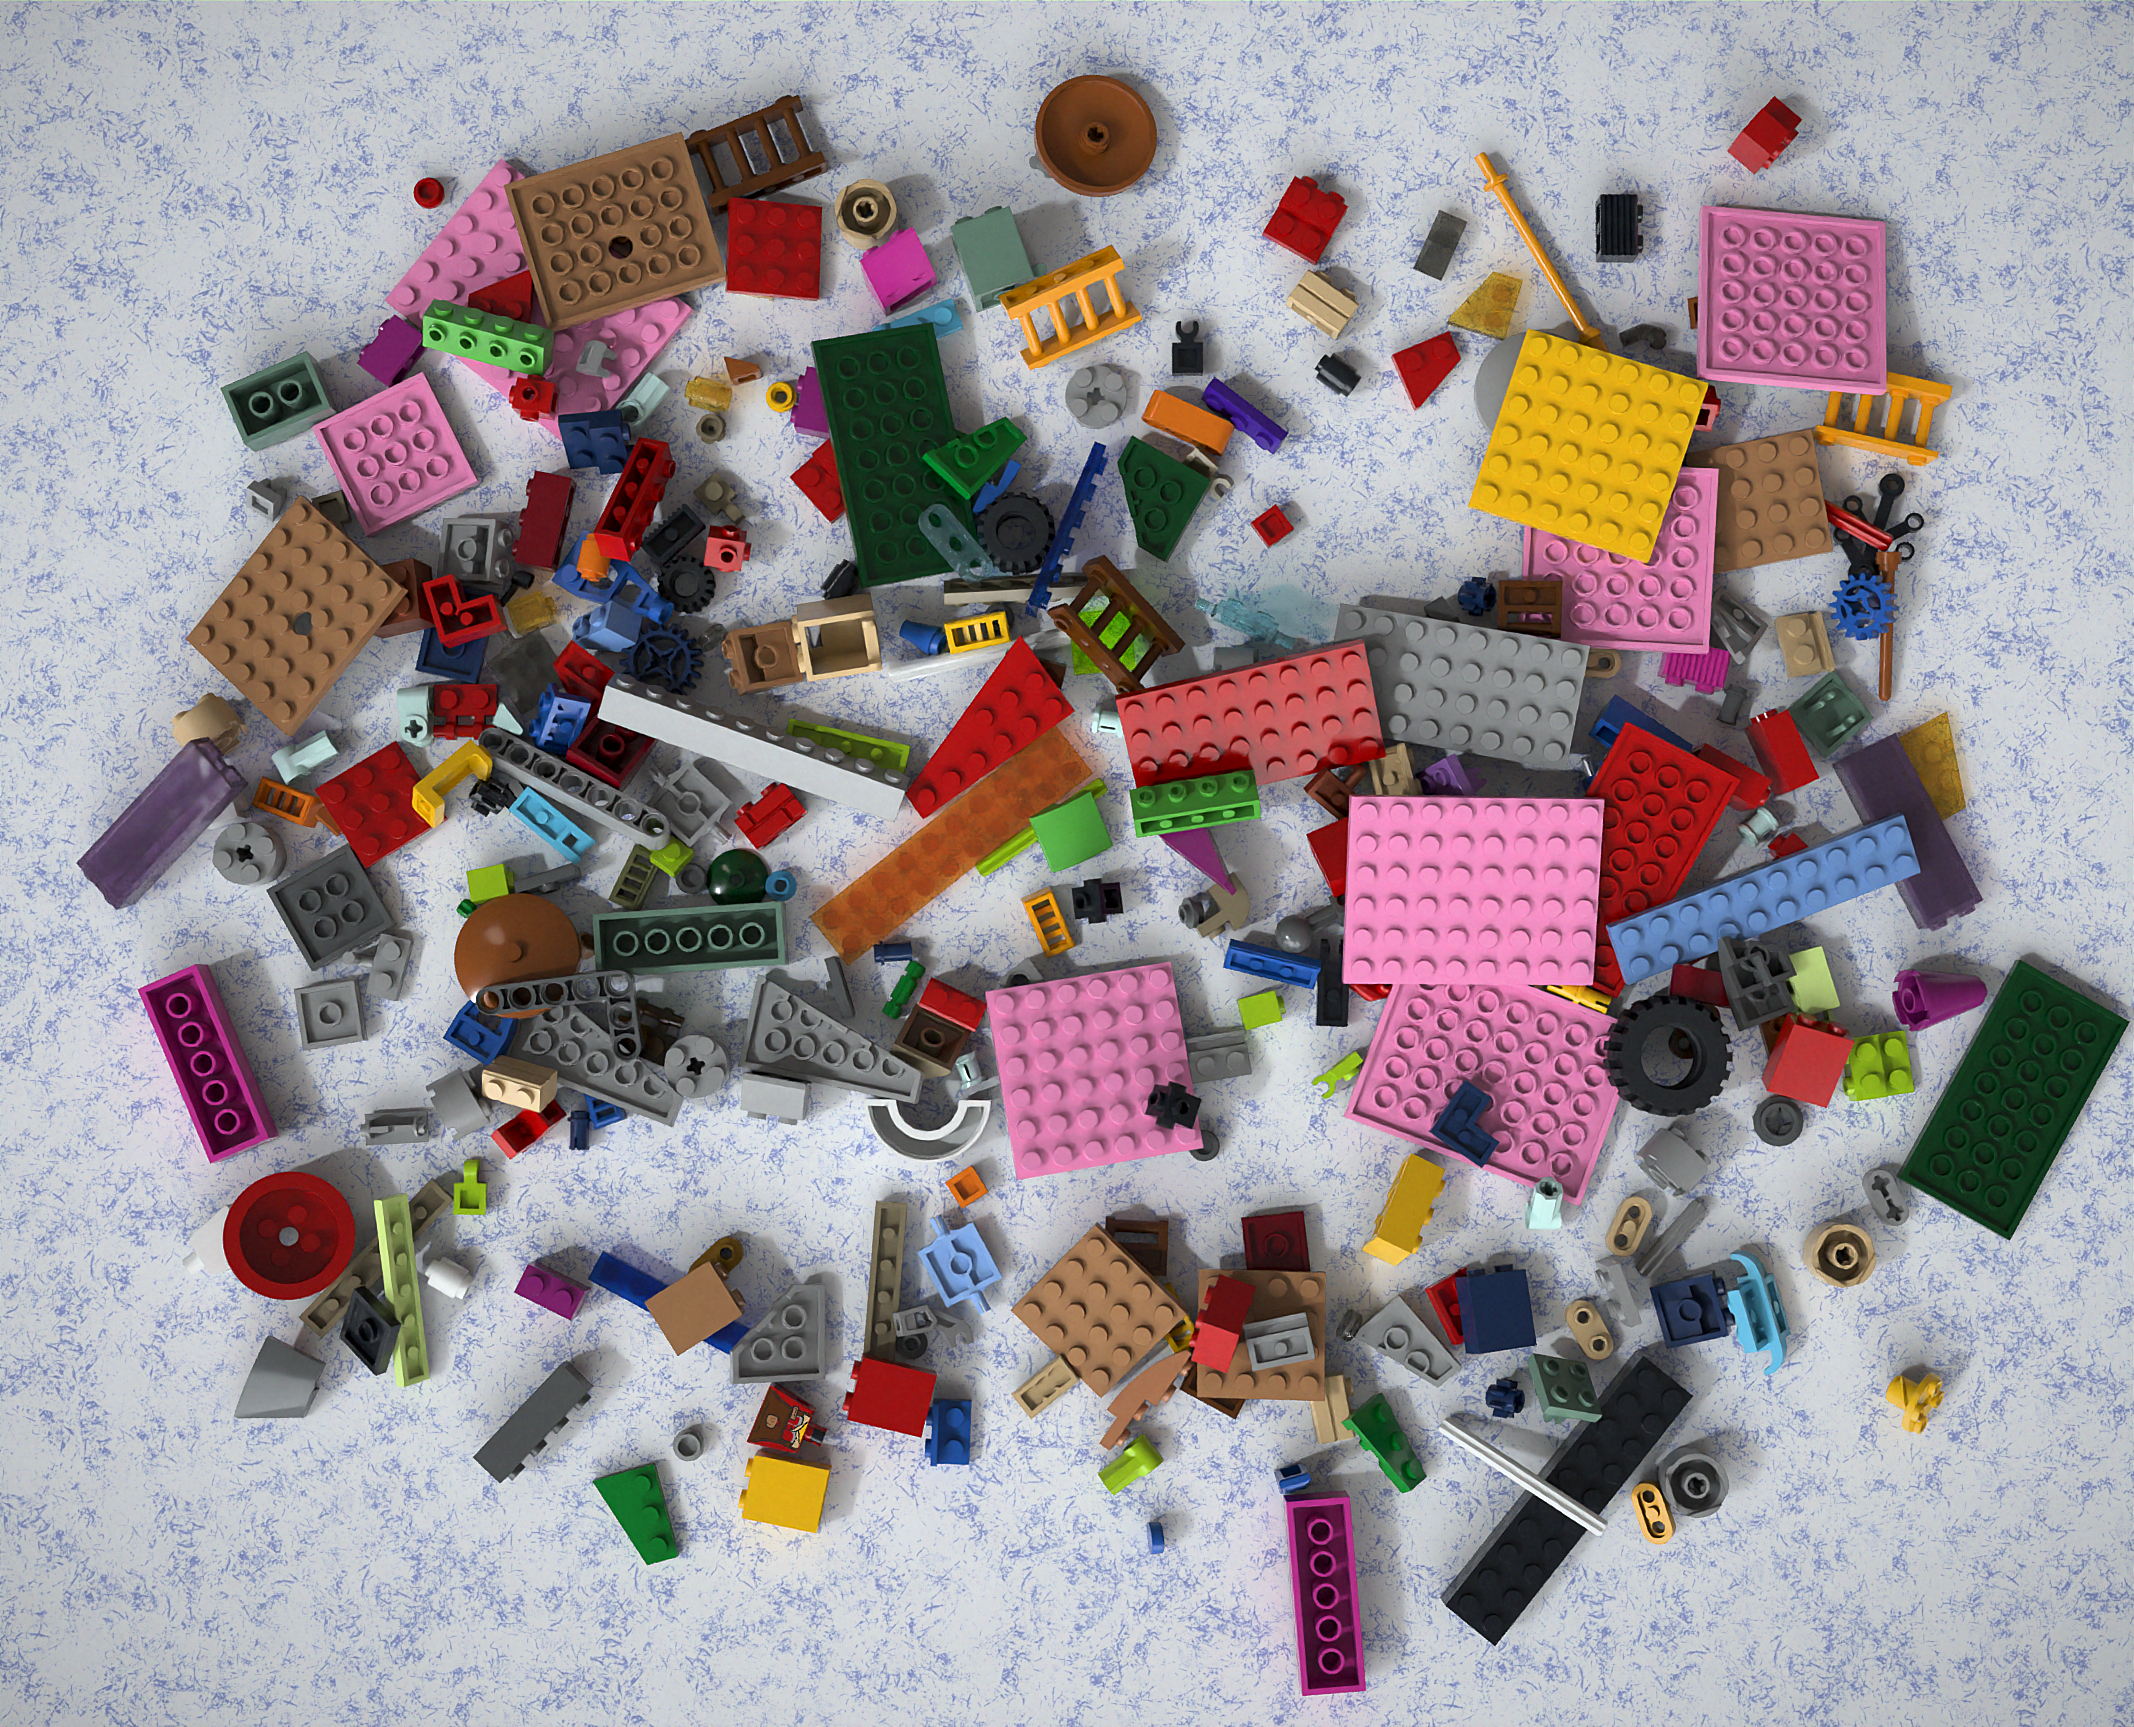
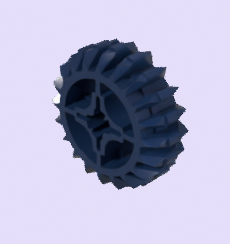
M648 623V633L645 634L640 628L638 634L640 638L631 649L622 648L621 652L628 655L629 659H621L619 664L629 667V669L622 671L621 674L630 675L636 681L642 683L649 678L654 679L657 676H664L671 684L670 686L663 687L667 692L673 694L679 692L680 695L688 696L684 688L686 686L692 690L697 688L691 682L692 677L702 679L703 675L694 670L705 665L703 661L695 660L696 657L703 654L701 648L692 649L698 643L697 639L693 637L686 640L689 636V631L684 628L678 633V625L676 623H672L668 631L666 623L659 624L657 631L652 623ZM667 639L675 641L680 645L675 649L671 647L666 651H661L653 642ZM644 648H646L649 661L642 668L643 671L639 673V657ZM654 652L664 660L669 659V662L665 663L668 664L666 668L670 675L660 667L655 668V665L659 664L656 662L658 658ZM685 654L686 667L684 673L678 679L675 673V665L681 660V656Z

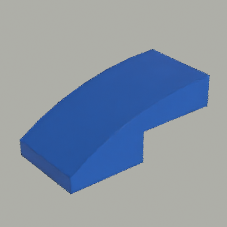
M1010 459L997 487L988 482L985 483L972 510L973 515L979 516L981 513H984L985 506L988 503L992 504L995 502L994 498L1004 495L1016 478L1022 464Z

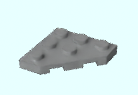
M824 1283L791 1284L730 1350L731 1384L825 1379Z

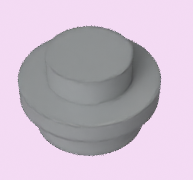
M694 1429L682 1430L673 1441L674 1453L683 1461L698 1459L705 1448L703 1436Z

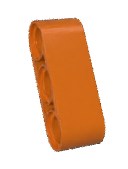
M1154 390L1141 417L1148 425L1195 447L1200 444L1209 453L1216 456L1223 455L1235 429V426L1230 422L1160 390Z

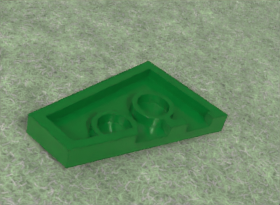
M1005 416L975 430L972 434L950 441L947 445L937 450L933 449L926 452L922 459L968 501L1017 451L1028 437Z
M1383 1393L1373 1395L1341 1422L1347 1430L1353 1429L1361 1438L1359 1444L1365 1451L1371 1450L1379 1459L1378 1462L1381 1470L1402 1494L1412 1491L1427 1477Z
M655 1463L592 1481L646 1565L679 1556Z

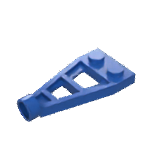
M583 529L551 581L580 599L601 605L614 601L640 616L652 619L660 625L666 623L673 613L674 604L661 597L627 561L611 558L610 565L617 571L618 576L608 590L593 587L590 584L591 581L581 578L582 573L576 570L582 541L586 540L587 534L591 533ZM628 580H631L642 590L634 603L618 597Z
M469 1000L459 1010L443 1038L488 1066L496 1057L504 1055L514 1037L519 1019L502 1018L499 1028L491 1030L478 1021L480 1011L475 1003Z

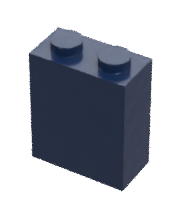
M1502 1264L1494 1266L1495 1272L1485 1273V1268L1466 1270V1276L1455 1277L1466 1354H1484L1537 1345L1526 1269H1514L1513 1264Z

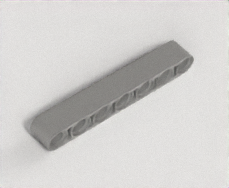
M488 728L480 734L478 744L483 745L492 755L493 768L648 849L661 850L669 844L671 840L669 821L661 812L501 729ZM492 745H501L495 750L488 749ZM521 758L528 759L522 764L514 763ZM547 772L554 773V775L549 778L541 777L544 773ZM573 786L581 787V789L576 792L568 791V789ZM600 800L608 801V803L603 806L595 805V803ZM627 814L635 815L631 820L622 819ZM654 828L662 829L658 834L649 833Z

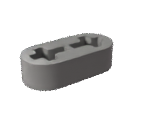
M1879 1169L1869 1170L1865 1173L1862 1179V1186L1880 1221L1890 1226L1904 1224L1909 1217V1209L1891 1174ZM1875 1176L1881 1179L1884 1178L1885 1182L1881 1184L1885 1195L1879 1189L1872 1188L1871 1185L1875 1183ZM1887 1200L1892 1206L1899 1207V1211L1896 1212V1219L1886 1215L1890 1211Z

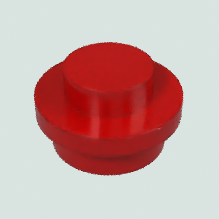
M423 178L414 187V198L423 208H436L441 205L445 198L444 187L435 178Z

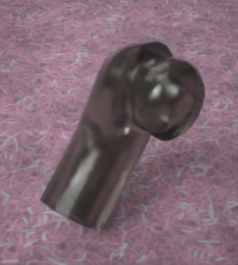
M1641 323L1619 333L1620 341L1624 347L1641 340L1650 342V347L1654 350L1662 349L1667 344L1665 338L1667 334L1660 327Z

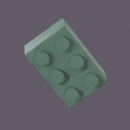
M307 351L220 388L244 445L254 452L309 430L312 426L339 413L317 360Z

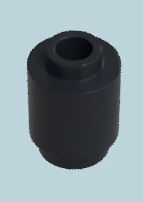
M1335 353L1331 357L1325 354L1315 367V370L1319 372L1316 376L1317 380L1336 394L1340 395L1342 393L1346 397L1350 395L1362 378L1356 373L1357 369Z
M843 559L840 565L836 564L820 587L825 592L822 597L827 600L852 596L860 586L857 566Z

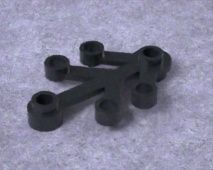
M1887 474L1878 484V493L1881 496V500L1873 525L1883 531L1885 530L1894 500L1901 496L1905 488V482L1898 474ZM1895 481L1898 488L1890 490L1887 487V482ZM1855 495L1848 496L1844 500L1842 508L1868 522L1862 511V500ZM1849 501L1856 502L1858 509H1848L1847 503ZM1910 513L1902 523L1885 532L1893 535L1894 541L1908 533L1919 532L1924 525V519L1919 513ZM1911 518L1917 519L1919 526L1917 528L1910 527L1908 520ZM1837 527L1833 533V539L1837 544L1841 545L1851 563L1848 569V579L1851 574H1859L1860 568H1867L1872 573V576L1880 575L1879 564H1876L1875 560L1878 549L1864 542L1866 547L1862 556L1852 541L1853 535L1848 533L1849 537L1847 539H1840L1837 532L1842 529ZM1902 542L1897 545L1894 552H1899V549L1902 547L1907 548L1910 555L1902 557V562H1908L1913 557L1915 549L1911 543Z

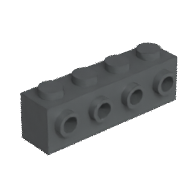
M566 1360L559 1365L473 1458L499 1483H502L507 1477L513 1481L525 1468L522 1464L529 1454L533 1457L537 1456L548 1444L544 1438L551 1431L557 1434L570 1421L566 1415L573 1408L579 1411L591 1399L588 1392L594 1385Z

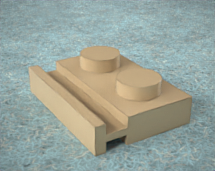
M1821 611L1810 615L1804 613L1776 618L1774 624L1788 678L1819 674L1822 671H1834L1836 666Z

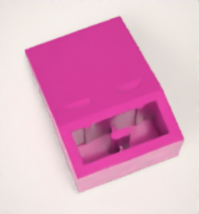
M913 227L907 230L904 228L897 230L889 237L887 243L881 247L876 245L869 248L863 253V258L859 260L866 287L886 316L937 284L936 274Z

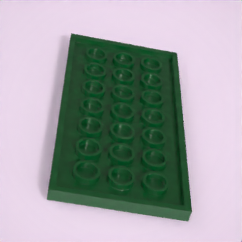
M933 322L812 341L810 346L861 588H872L982 567L983 561L970 499L967 501L922 459L926 452L933 449L937 450L947 445L948 442L957 439Z
M2015 960L1896 1178L2003 1239L2010 1241L2130 1022L2021 960Z

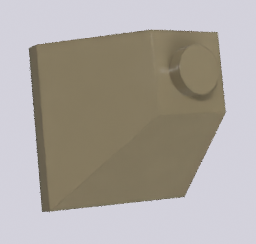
M915 1004L893 1044L891 1053L924 1072V1079L946 1076L953 1069L971 1030Z

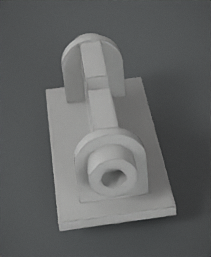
M428 1111L365 1114V1124H361L360 1127L361 1136H366V1146L429 1142Z

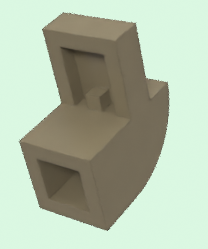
M1234 872L1230 874L1236 888L1233 896L1217 883L1206 890L1220 911L1194 928L1201 939L1208 935L1212 940L1224 932L1226 928L1223 924L1226 922L1229 923L1233 931H1236L1247 919L1250 909L1249 896Z

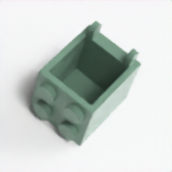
M1002 206L992 207L984 212L985 215L976 218L966 216L958 219L955 225L950 226L953 246L977 313L1001 305L999 295L1047 274V266L1044 263L1030 266L1010 206L1003 209Z

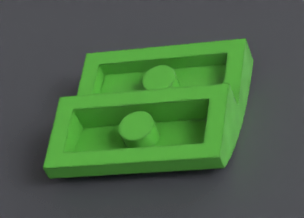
M1083 790L1063 803H1053L1029 817L1049 868L1053 873L1079 864L1113 846L1091 791Z

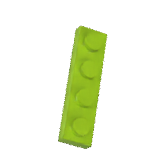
M789 718L786 734L791 736L808 738L817 745L825 748L839 749L845 755L857 759L864 758L870 760L876 766L885 769H896L905 775L911 746Z

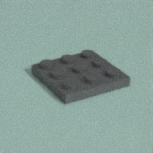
M349 843L266 890L308 966L314 972L340 958L345 952L352 951L397 925Z

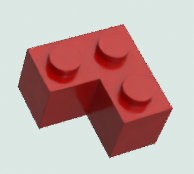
M1774 96L1741 131L1727 152L1754 175L1761 167L1767 170L1799 134L1795 128L1802 119Z
M453 574L422 583L440 642L448 648L509 629L501 602L493 594L467 602L462 582Z
M1219 1274L1215 1286L1209 1284L1203 1303L1208 1304L1207 1310L1200 1308L1194 1326L1197 1328L1194 1329L1189 1346L1194 1347L1192 1361L1228 1373L1253 1299L1255 1286Z

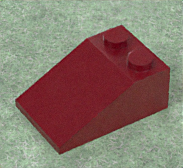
M597 713L568 748L565 763L623 793L659 739L597 718Z

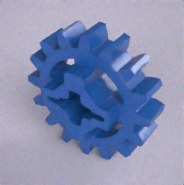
M1870 572L1861 573V575L1851 574L1849 575V580H1841L1839 582L1842 590L1832 592L1837 597V602L1829 604L1830 607L1836 608V613L1831 615V619H1839L1840 623L1836 627L1837 630L1847 629L1845 637L1851 638L1856 636V639L1859 641L1867 640V638L1877 639L1879 638V633H1887L1889 631L1886 623L1896 622L1891 613L1892 611L1899 610V606L1892 605V600L1896 599L1898 595L1888 592L1892 584L1891 582L1882 583L1883 576H1872ZM1864 586V588L1859 589L1857 594L1853 593L1857 588ZM1871 619L1875 620L1870 626L1864 627L1865 624H1869Z

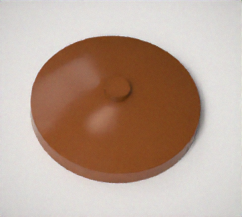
M1083 75L1061 83L1044 99L1034 125V144L1042 166L1062 187L1083 196L1109 197L1130 189L1145 175L1155 155L1157 129L1148 105L1131 87L1111 77Z
M513 893L496 897L476 909L460 930L454 951L457 979L465 994L474 1003L477 993L489 984L578 973L582 958L580 939L570 918L552 902L526 893ZM558 983L549 984L547 991L550 997L554 999L562 998L564 995L562 986ZM525 987L517 988L516 998L518 1001L529 1003L532 997L531 992ZM492 991L485 993L484 1001L486 1005L498 1007V995ZM554 1007L497 1014L496 1016L507 1019H526L541 1015Z

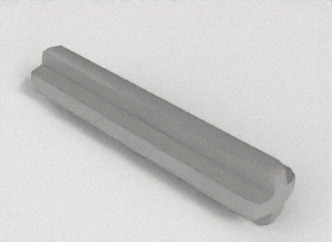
M1692 1200L1636 1264L1635 1268L1644 1277H1651L1707 1213V1208L1698 1200Z

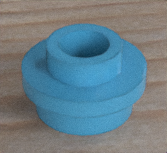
M787 871L773 872L767 878L766 892L775 901H788L796 893V879ZM779 880H784L787 884L783 892H778L775 888Z

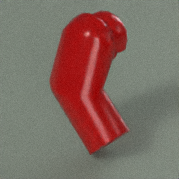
M1349 984V988L1368 1002L1386 999L1393 984Z

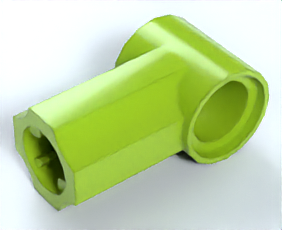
M1142 1434L1123 1449L1121 1455L1097 1473L1106 1488L1115 1496L1140 1475L1143 1477L1152 1472L1164 1461V1458L1148 1437Z

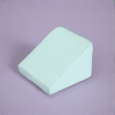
M501 702L492 722L494 726L524 738L528 737L529 732L509 706Z

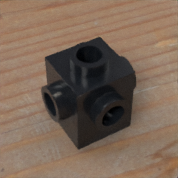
M1102 878L1083 881V887L1071 889L1075 920L1088 918L1089 924L1107 922V916L1124 913L1120 882L1102 883Z
M1169 1081L1168 1086L1155 1084L1153 1091L1149 1095L1145 1114L1156 1118L1155 1124L1166 1129L1173 1130L1174 1126L1193 1129L1202 1099L1186 1093L1187 1087Z

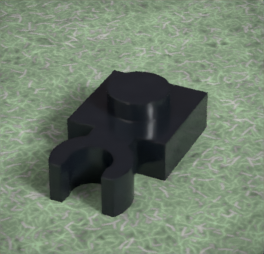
M1181 321L1176 323L1175 334L1180 343H1172V376H1203V342H1194L1199 331L1197 321H1193V330L1190 333L1182 331Z

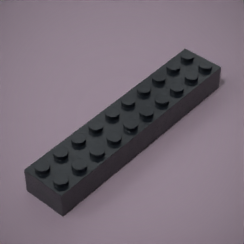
M1635 1351L1598 1397L1602 1417L1597 1422L1580 1420L1537 1476L1592 1512L1600 1515L1693 1395L1645 1356ZM1525 1489L1441 1595L1440 1599L1447 1608L1496 1646L1588 1529Z

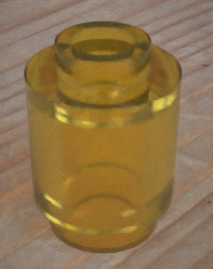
M695 376L693 381H688L684 397L689 399V406L714 413H719L720 411L727 412L733 390L726 387V383Z

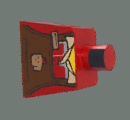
M772 1382L747 1442L797 1453L803 1440L821 1446L828 1429L811 1422L816 1407L782 1385Z

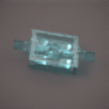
M1200 596L1198 597L1194 609L1211 615L1214 621L1267 644H1270V642L1272 644L1276 643L1290 651L1292 650L1296 638L1279 632L1277 629L1279 624L1273 622L1275 618L1270 614L1262 611H1257L1254 614L1245 610V604L1229 598L1228 601L1221 599L1219 604H1215Z

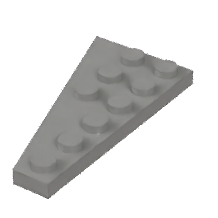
M757 975L738 1066L903 1102L919 1103L924 1072L763 975Z
M575 1005L558 1006L541 1015L519 1019L512 1042L504 1056L557 1070V1083L670 1127L674 1126L684 1101L682 1095L637 1057L631 1061L617 1059L612 1051L610 1034ZM619 1043L620 1049L623 1052L631 1053L629 1050H627L623 1045Z

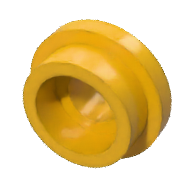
M783 381L775 382L767 389L766 402L773 411L778 413L788 412L796 404L797 394L789 383ZM785 393L787 395L786 401L782 403L777 402V395Z

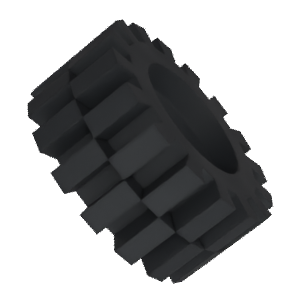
M679 555L676 556L677 559L668 560V565L666 567L662 566L660 569L662 572L661 576L658 575L657 578L659 582L657 588L661 597L672 602L674 610L677 612L692 614V611H702L701 608L703 606L707 607L710 604V598H714L715 595L714 588H716V582L714 581L715 577L708 566L704 565L701 559H696L692 555H687V557ZM684 573H691L698 579L696 592L689 596H682L675 589L676 579Z

